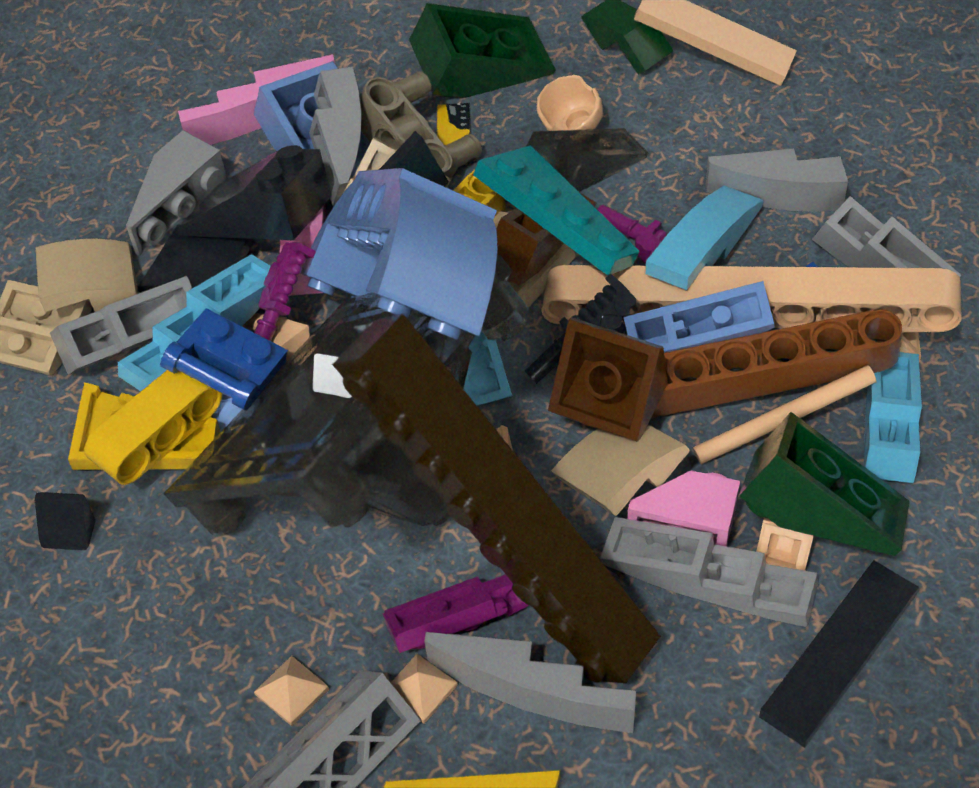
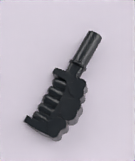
M609 274L605 279L610 285H605L602 289L603 293L598 292L594 296V300L587 302L586 308H581L578 311V315L572 317L623 334L626 331L624 317L633 315L638 311L640 303L616 277ZM563 317L559 323L566 331L568 320ZM565 333L558 340L555 339L554 343L524 370L536 384L558 365Z

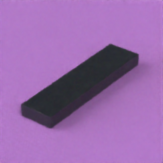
M873 560L760 709L759 718L805 748L916 597L919 587Z

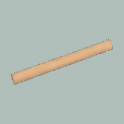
M869 365L864 366L693 447V451L702 465L774 431L790 412L802 418L876 383V377Z

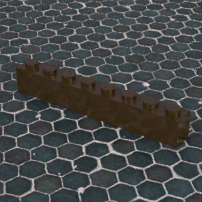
M402 313L375 320L332 364L344 378L342 382L346 391L355 400L364 403L378 419V427L381 433L390 442L400 446L414 463L412 466L418 478L425 484L435 488L448 504L446 509L453 520L461 526L468 528L481 544L479 548L482 555L490 563L501 568L512 581V590L515 595L525 604L535 609L545 621L544 629L555 641L563 644L576 659L575 665L583 666V676L596 683L603 681L626 684L660 639V634L406 316Z

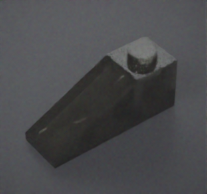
M625 128L533 131L527 146L531 145L579 192L646 159L649 154Z

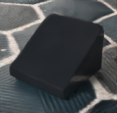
M51 492L36 493L34 500L41 547L48 549L87 550L96 520L85 495Z

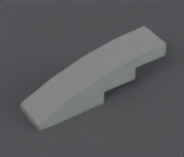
M615 517L600 557L601 562L610 568L675 593L767 619L803 627L808 626L818 587L817 573L766 564L765 553L715 545L712 533Z
M426 632L425 648L428 662L451 678L475 691L522 710L576 725L633 733L636 691L583 686V666L533 661L532 642Z

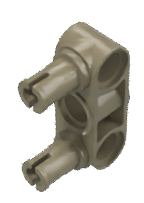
M418 71L397 82L382 77L371 78L367 81L359 97L361 131L370 143L373 138H377L399 149L416 131L423 137L443 173L450 178L456 173L457 168L477 159L478 155L481 154V144L472 134H467L448 145H444L429 127L426 119L413 107L412 102L428 96V92L431 91V83L425 73Z

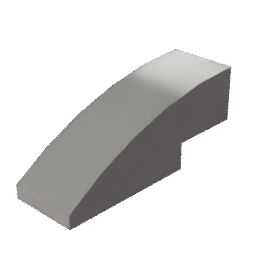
M353 67L320 71L314 92L318 109L315 110L309 134L314 149H320L332 195L330 197L332 206L337 203L349 183L360 142L361 106Z
M794 148L708 157L705 186L709 193H713L722 186L733 188L763 199L762 207L819 212L836 211L844 203L848 179L840 156L797 161Z
M851 196L824 223L812 239L833 257L849 267L949 269L959 277L961 276L959 272L894 217L891 216L883 224Z
M188 277L179 278L109 304L99 311L57 326L50 332V335L67 374L80 371L153 341L152 327L186 307V292L192 289Z

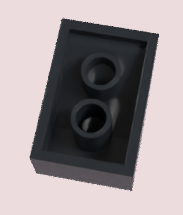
M297 145L283 147L218 184L177 227L179 236L295 240L332 196L320 149H302Z

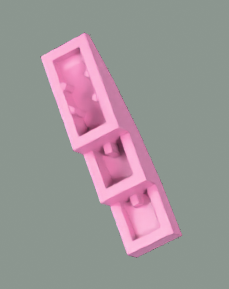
M329 55L255 71L256 83L216 91L218 103L178 111L182 129L209 145L261 129L254 116L260 86L332 61L335 64L334 57Z

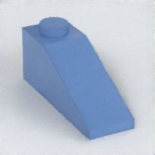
M763 281L624 317L627 335L663 346L664 353L763 333L775 328Z

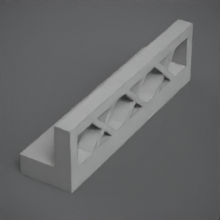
M361 670L242 788H297L303 781H320L319 788H331V781H339L333 788H356L421 720L383 673ZM385 699L399 716L400 720L385 735H370L372 712ZM359 726V734H351ZM343 741H358L357 764L348 773H332L333 751ZM370 742H377L376 745L369 751ZM321 764L320 773H312Z

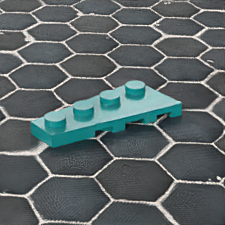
M531 145L478 161L473 176L607 276L633 266L640 251Z

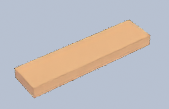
M642 0L634 17L635 20L779 86L782 85L797 51L687 0Z

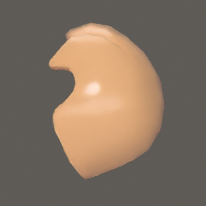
M578 75L559 77L547 84L537 97V113L550 134L564 141H575L583 139L596 129L603 117L602 99L599 97L596 88H591L587 85L582 77Z

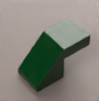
M605 0L581 16L599 47L603 50L617 41L638 74L646 71L673 52L662 32L635 20L634 17L638 9L621 0Z

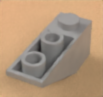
M182 130L154 154L126 224L137 255L140 256L149 247L159 243L167 231L181 219L188 217L194 208L218 184L227 179L220 150Z

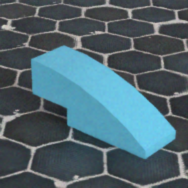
M900 352L897 363L890 369L874 373L876 383L867 387L864 467L882 480L914 483L920 456L919 419L922 409L919 354Z

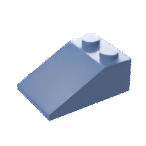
M333 61L259 87L254 116L276 151L291 145L300 146L302 149H314L309 134L315 110L318 109L314 92L320 71L337 69ZM362 131L356 162L350 179L354 176L370 145V141Z

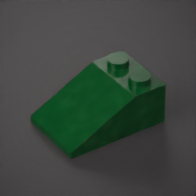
M427 3L409 39L423 73L430 80L433 95L467 98L550 76L556 71L530 18L525 16Z
M790 412L755 451L739 497L745 501L748 508L757 516L768 518L781 528L896 556L902 550L910 501L794 413Z

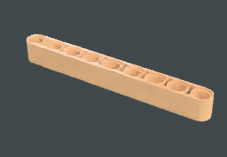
M560 265L552 268L547 276L542 305L544 318L551 323L560 324L559 321L563 317L569 320L572 316L578 315V311L583 307L586 308L587 302L594 300V296L598 292L603 293L602 289L605 285H610L605 279L607 275L594 265ZM631 266L612 274L640 303V309L634 314L763 281L775 328L779 329L880 309L890 311L898 316L902 323V332H945L957 327L962 319L960 277L955 272L942 268L704 266L688 290L646 275V266Z

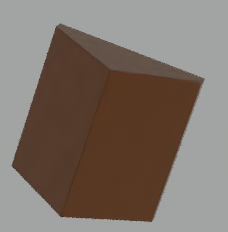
M573 317L570 318L567 324L548 411L636 442L639 441L668 384L664 347Z

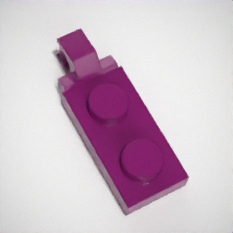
M506 574L484 583L477 576L387 609L383 613L386 627L399 653L409 649L424 648L426 632L452 634L458 631H469L477 628L484 621L497 616L500 617L503 614L510 616L529 605L525 604L515 595L512 590L513 583Z

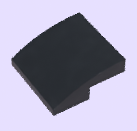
M178 224L138 286L139 293L185 276L188 277L192 288L244 259L253 245L254 239L179 236L177 227L180 224Z

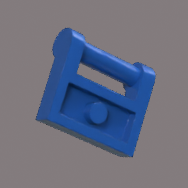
M206 308L179 340L172 342L166 348L161 358L160 366L174 374L180 371L232 398L233 405L246 411L284 365L288 350Z

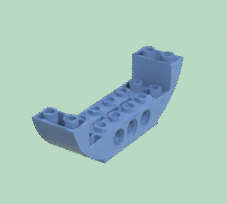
M403 168L358 171L355 180L344 191L323 223L311 246V249L315 250L316 253L313 258H306V262L301 266L302 271L300 274L310 277L307 286L333 296L335 289L351 294L349 303L366 311L374 313L376 307L395 315L403 313L409 319L413 310L431 318L427 328L458 340L461 331L479 336L495 276L497 231L494 217L497 210Z

